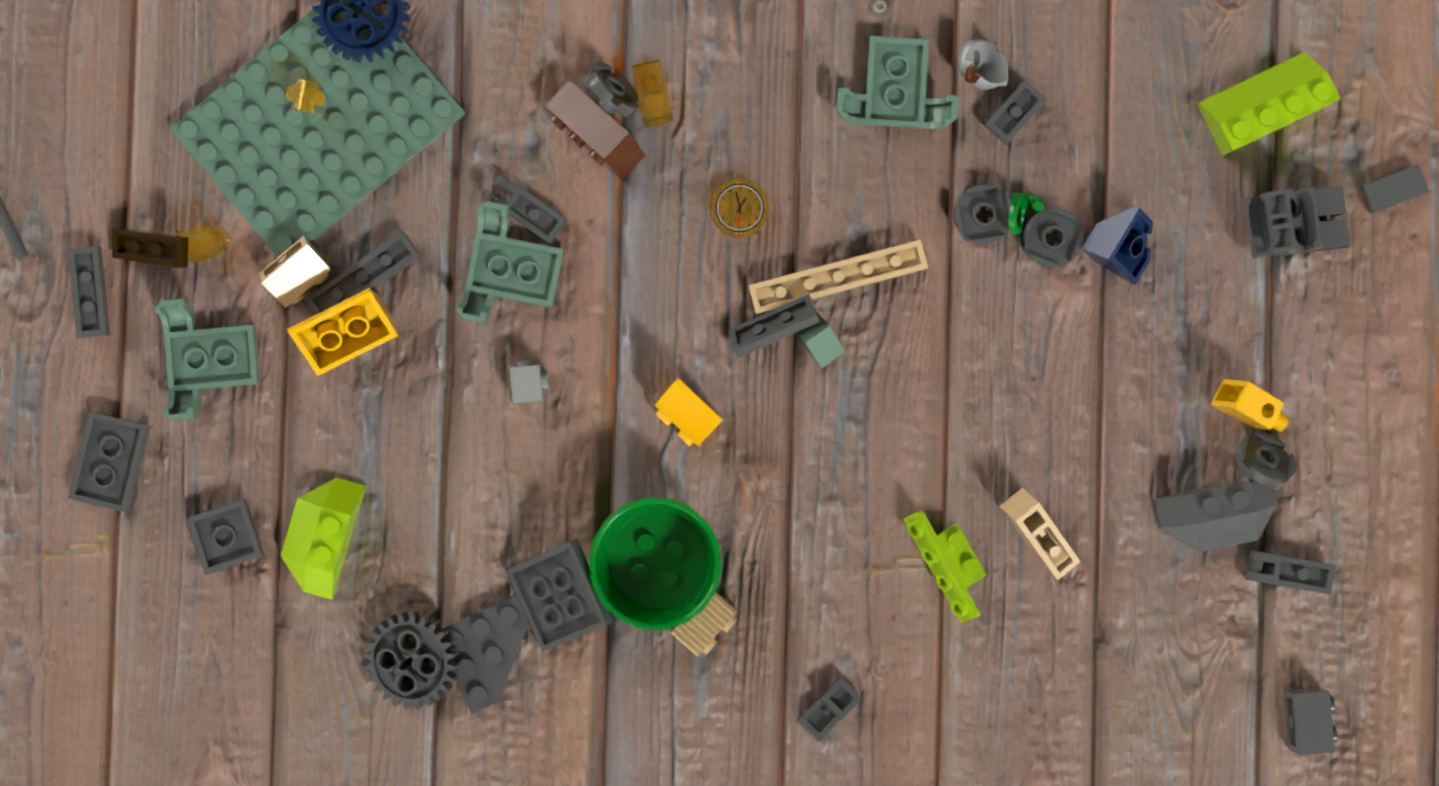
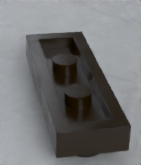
M113 228L112 258L175 268H187L188 237L127 228Z

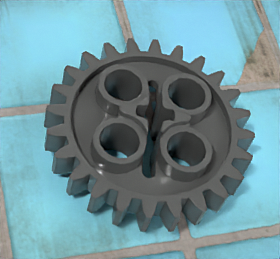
M405 611L399 614L398 617L392 615L388 618V622L383 621L379 623V629L370 633L374 639L366 642L365 645L372 651L363 654V657L371 660V663L366 665L364 669L372 670L373 672L368 681L376 680L378 682L374 691L376 692L381 689L385 691L383 700L392 696L394 697L393 706H397L403 701L404 709L410 708L413 703L416 709H420L424 706V703L428 707L435 703V699L439 701L445 696L444 692L452 689L453 686L450 682L454 681L458 676L451 670H455L460 666L458 662L452 661V658L457 656L459 651L450 649V646L456 641L455 639L446 640L445 636L448 634L449 629L441 632L438 630L441 621L438 620L431 625L429 614L420 620L418 611L412 613L410 617ZM409 634L416 638L417 645H413L410 642ZM388 652L394 655L395 663L389 660ZM428 657L434 660L436 665L435 669L429 666L427 661ZM406 675L413 679L414 687L408 684Z

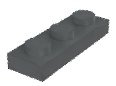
M92 246L68 249L76 337L89 338L110 335L102 247Z
M807 294L733 327L728 331L734 352L739 358L819 323L820 320L810 294Z

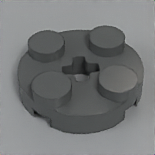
M597 62L583 78L584 84L601 99L599 104L608 114L617 112L621 115L629 116L639 106V104H635L638 96L634 88L621 74L615 77L610 73L611 66L603 62Z
M983 184L968 189L958 199L954 209V223L958 232L964 240L978 245H989L999 241L1009 231L1008 217L1012 201L1006 194L992 185ZM980 207H985L987 212L991 211L992 217L987 219V223H982V220L976 217V214L980 212Z
M1049 208L1037 213L1027 222L1022 237L1023 249L1031 260L1046 268L1062 267L1079 255L1084 242L1083 230L1081 231L1077 218L1069 211L1061 208ZM1055 230L1058 232L1057 237L1061 241L1051 246L1048 244V239L1045 238V235Z
M1256 432L1253 436L1249 437L1248 435L1245 436L1235 451L1236 460L1239 463L1237 466L1239 474L1244 478H1251L1274 490H1279L1291 479L1296 472L1297 463L1293 454L1288 456L1287 452L1283 450L1286 445L1281 440L1262 432Z

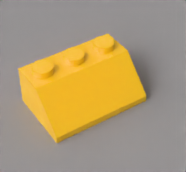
M370 288L288 329V333L317 376L398 336L391 313L381 297Z

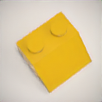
M679 378L654 405L659 409L655 415L667 426L674 423L680 429L677 435L689 447L693 443L699 446L723 421Z

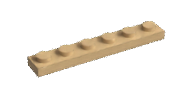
M920 239L748 285L755 314L757 315L774 310L807 294H810L812 300L926 270L928 269V264Z

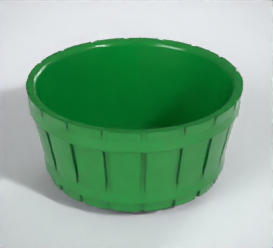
M644 498L619 508L616 513H612L601 525V529L598 530L593 540L592 551H590V577L601 603L620 621L628 625L632 624L633 627L639 629L667 630L689 622L709 604L710 598H713L720 581L719 577H721V551L710 525L691 507L667 498Z

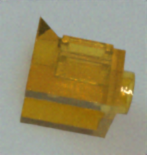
M205 223L188 229L187 234L175 230L177 236L188 237V261L192 260L193 264L228 252L225 245L228 243V237L222 226L217 228Z

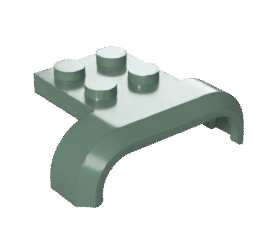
M870 36L866 94L851 92L849 88H838L836 112L844 121L853 124L941 129L948 127L957 119L958 96L946 95L943 98L926 99L929 40Z
M489 201L477 207L478 226L465 291L461 304L457 306V311L462 319L486 324L490 318L495 297L553 308L565 250L507 238L510 224L509 205Z
M184 298L161 300L154 308V312L159 315L162 321L164 331L169 400L167 408L163 409L162 412L168 419L174 421L198 418L202 406L203 389L261 384L256 325L197 330L191 304Z

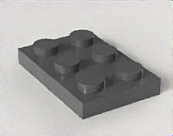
M89 411L68 499L122 512H130L151 425Z

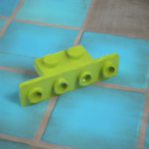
M923 510L903 518L908 533L916 542L923 560L931 569L936 578V583L946 596L954 615L957 616L960 622L980 616V612L967 588L986 576V573L959 524H953L936 535Z

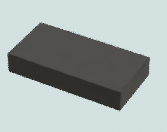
M1419 164L1359 186L1370 214L1429 192Z

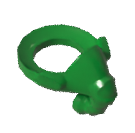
M1031 192L1013 193L1011 195L1012 203L1009 210L1008 226L1012 235H1018L1023 230L1029 204H1032V208L1038 212L1043 211L1045 208L1043 199L1033 195Z

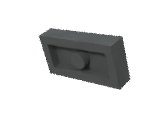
M1024 80L987 121L984 127L1007 145L1047 99Z

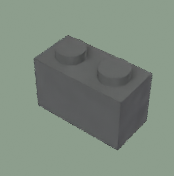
M1320 687L1284 690L1289 750L1298 755L1335 752L1334 743H1337L1338 736L1337 730L1332 724L1335 702L1333 696L1330 695V691Z

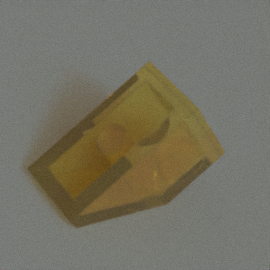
M660 60L631 66L644 127L661 126L667 122H672L673 116Z

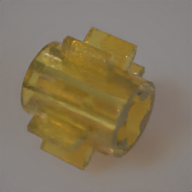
M296 79V85L287 86L285 99L292 102L291 109L314 113L315 107H323L325 93L318 90L319 83Z

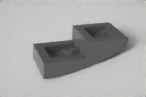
M839 677L796 721L817 742H820L839 720L844 719L862 697L842 677Z

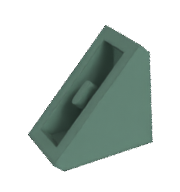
M817 312L820 322L795 334L822 369L844 353L845 350L829 324Z

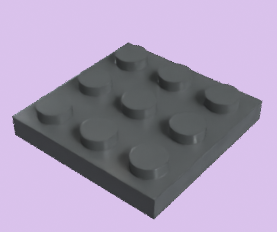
M578 539L506 570L542 652L606 627L614 622L610 612L601 603L598 593L594 590L589 564Z

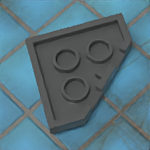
M517 595L439 630L441 632L449 629L448 634L445 636L446 640L455 639L456 641L450 646V649L459 651V654L453 657L452 661L458 662L460 666L452 671L458 676L456 681L471 714L499 702L502 697L506 682L520 650L519 648L530 624Z

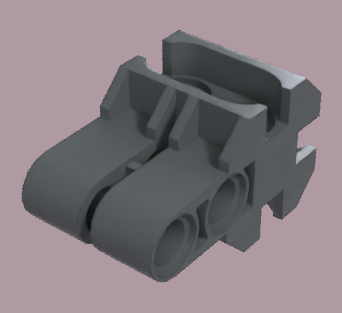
M1308 187L1295 191L1293 189H1284L1244 199L1253 259L1334 250L1351 246L1347 220L1331 221L1330 218L1346 214L1343 187L1321 189Z

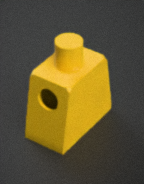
M1223 379L1210 404L1214 408L1253 428L1266 430L1273 428L1281 432L1289 422V417L1281 413L1284 403L1249 381Z

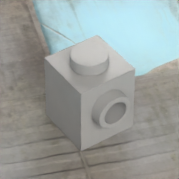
M534 360L517 361V367L509 368L513 404L546 401L545 389L549 388L548 371H543L541 365H535Z

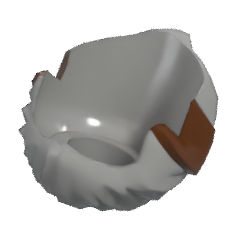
M976 39L966 41L962 45L959 52L958 66L966 82L974 87L985 90L1007 85L1009 78L1007 58L1004 53L997 51L996 43L989 42V40Z

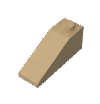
M1021 488L999 506L1015 529L1057 580L1080 563V560L1041 504L1024 488Z

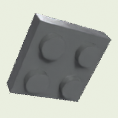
M247 499L186 518L205 575L265 555Z

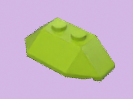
M337 477L297 498L281 557L303 592L331 600L334 599L367 485Z

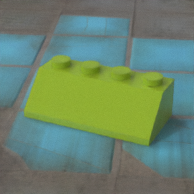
M1303 52L1197 103L1222 156H1225L1309 116L1341 98L1328 72L1308 54Z

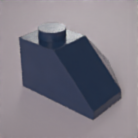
M1134 206L1097 223L1081 249L1099 265L1127 282L1136 285L1151 260V249L1147 248V234L1152 233L1153 221L1141 208Z

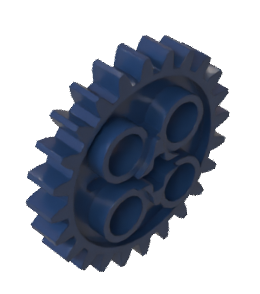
M318 0L321 2V5L312 6L313 11L320 14V16L312 19L316 25L321 26L316 33L320 37L326 36L323 43L326 47L333 45L331 51L335 55H338L343 50L342 57L347 61L351 58L352 54H354V59L357 63L361 62L363 55L366 56L370 63L373 62V54L375 53L384 59L383 50L385 48L395 52L392 45L393 41L403 43L398 35L399 32H409L407 27L403 25V22L411 21V17L403 12L409 10L411 6L408 2H401L402 0H348L362 12L366 11L373 20L384 25L383 29H378L363 16H358L353 9L341 3L340 0ZM388 4L389 10L385 15H376V10L380 5ZM346 11V20L342 23H335L336 15L339 12ZM363 29H372L370 38L359 40V34Z

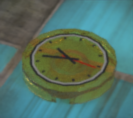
M732 179L722 184L714 192L710 203L711 217L715 226L723 234L733 238H743L758 233L765 225L769 215V201L764 190L755 182L746 179Z

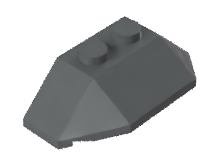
M1253 479L1154 499L1159 527L1197 552L1258 541L1277 507L1275 490Z

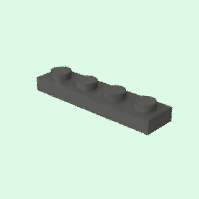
M401 231L307 296L305 301L316 315L368 288L375 289L421 256L406 234Z

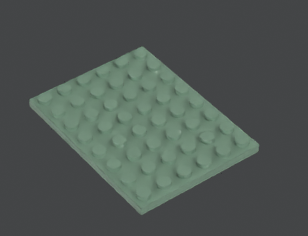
M340 0L341 3L353 9L358 16H363L378 29L384 28V25L373 20L366 11L362 12L348 0ZM312 9L170 128L277 257L303 235L310 243H313L466 114L400 35L399 37L403 43L393 41L392 45L395 52L385 48L383 50L384 59L375 53L373 54V62L370 63L366 56L363 55L361 62L357 63L354 59V54H352L351 58L347 61L342 57L343 50L338 55H335L331 51L333 45L329 47L324 45L323 40L326 36L320 37L316 33L321 26L316 25L312 20L320 16V14L315 13ZM377 9L376 15L383 16V14ZM339 12L335 17V23L344 22L347 18V12ZM363 29L359 34V40L370 38L372 29Z

